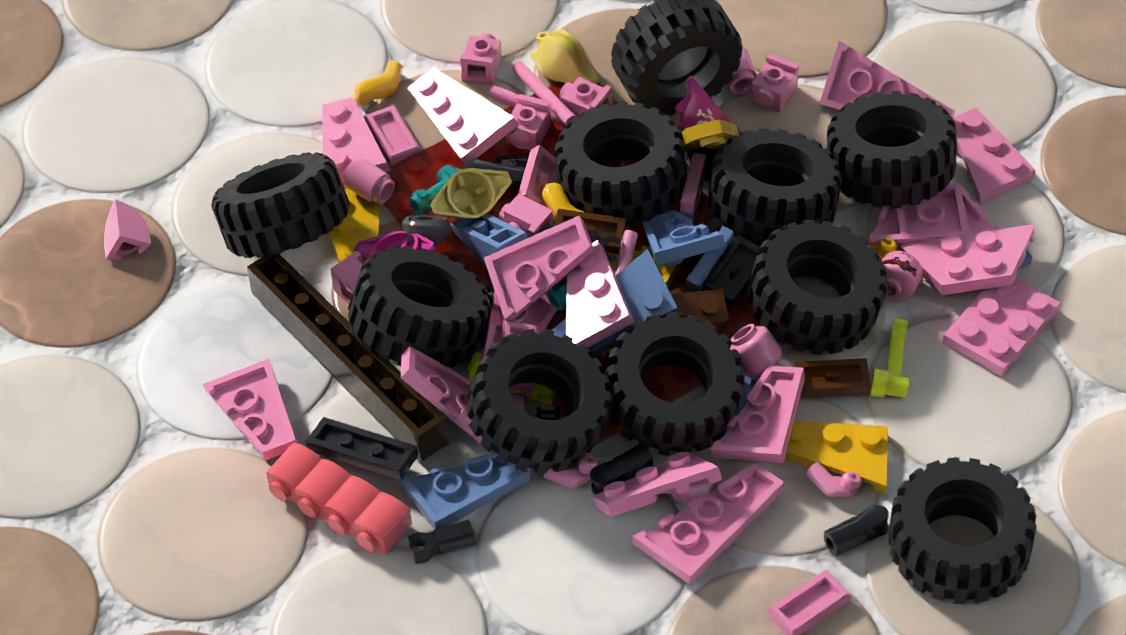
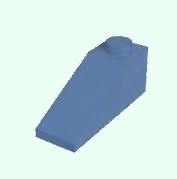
M487 213L478 218L458 219L450 223L451 230L485 266L484 257L528 238L525 231Z

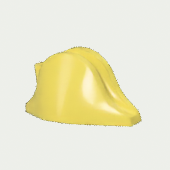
M556 29L550 34L548 32L537 34L538 49L531 53V59L545 77L564 83H574L578 77L594 84L600 81L599 75L586 50L572 34L561 29Z
M477 168L462 169L455 172L447 180L430 205L434 214L454 219L478 218L493 208L512 183V180L507 171Z

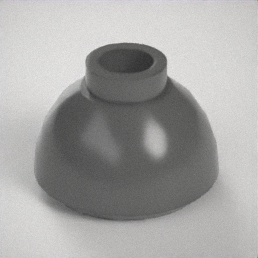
M413 215L406 217L402 221L403 231L409 233L407 238L410 242L415 243L411 234H419L434 242L435 248L432 253H436V246L443 242L450 226V221L447 218L436 215Z

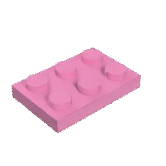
M1015 278L1013 285L984 289L943 336V344L1003 377L1058 313L1060 302Z

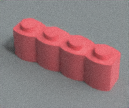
M293 442L266 472L269 490L277 499L281 501L288 500L298 504L299 509L310 518L317 517L326 520L328 526L337 534L356 537L359 545L369 552L376 551L386 555L412 524L410 508L403 502L389 494L380 492L367 481L350 475L339 465L322 459L315 452L301 444Z

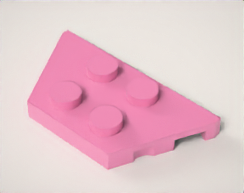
M949 184L941 193L938 192L929 201L924 199L920 204L914 206L906 204L902 205L901 208H892V206L883 208L878 218V224L874 232L869 236L868 245H878L882 239L890 238L896 242L897 248H901L902 243L998 230L1000 228L997 225L993 227L984 217L985 211L978 203L970 199V194L961 184Z
M1032 224L902 243L901 249L902 252L911 254L920 262L923 269V277L933 283V287L942 295L1013 285L1018 274V267L1023 264L1029 242H1033L1035 238L1034 226Z

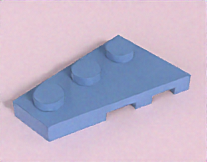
M673 209L661 215H653L652 220L645 222L641 220L644 234L658 266L662 264L665 266L677 265L684 258L726 247L723 234L717 231L710 234L707 226L703 224L694 226L691 218Z

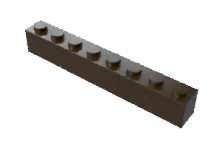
M269 254L247 266L252 294L398 440L416 445L419 454L417 459L420 462L449 443L446 416L401 379V372L392 363L380 357L377 351L368 349L364 345L363 339H358L350 322L280 254Z

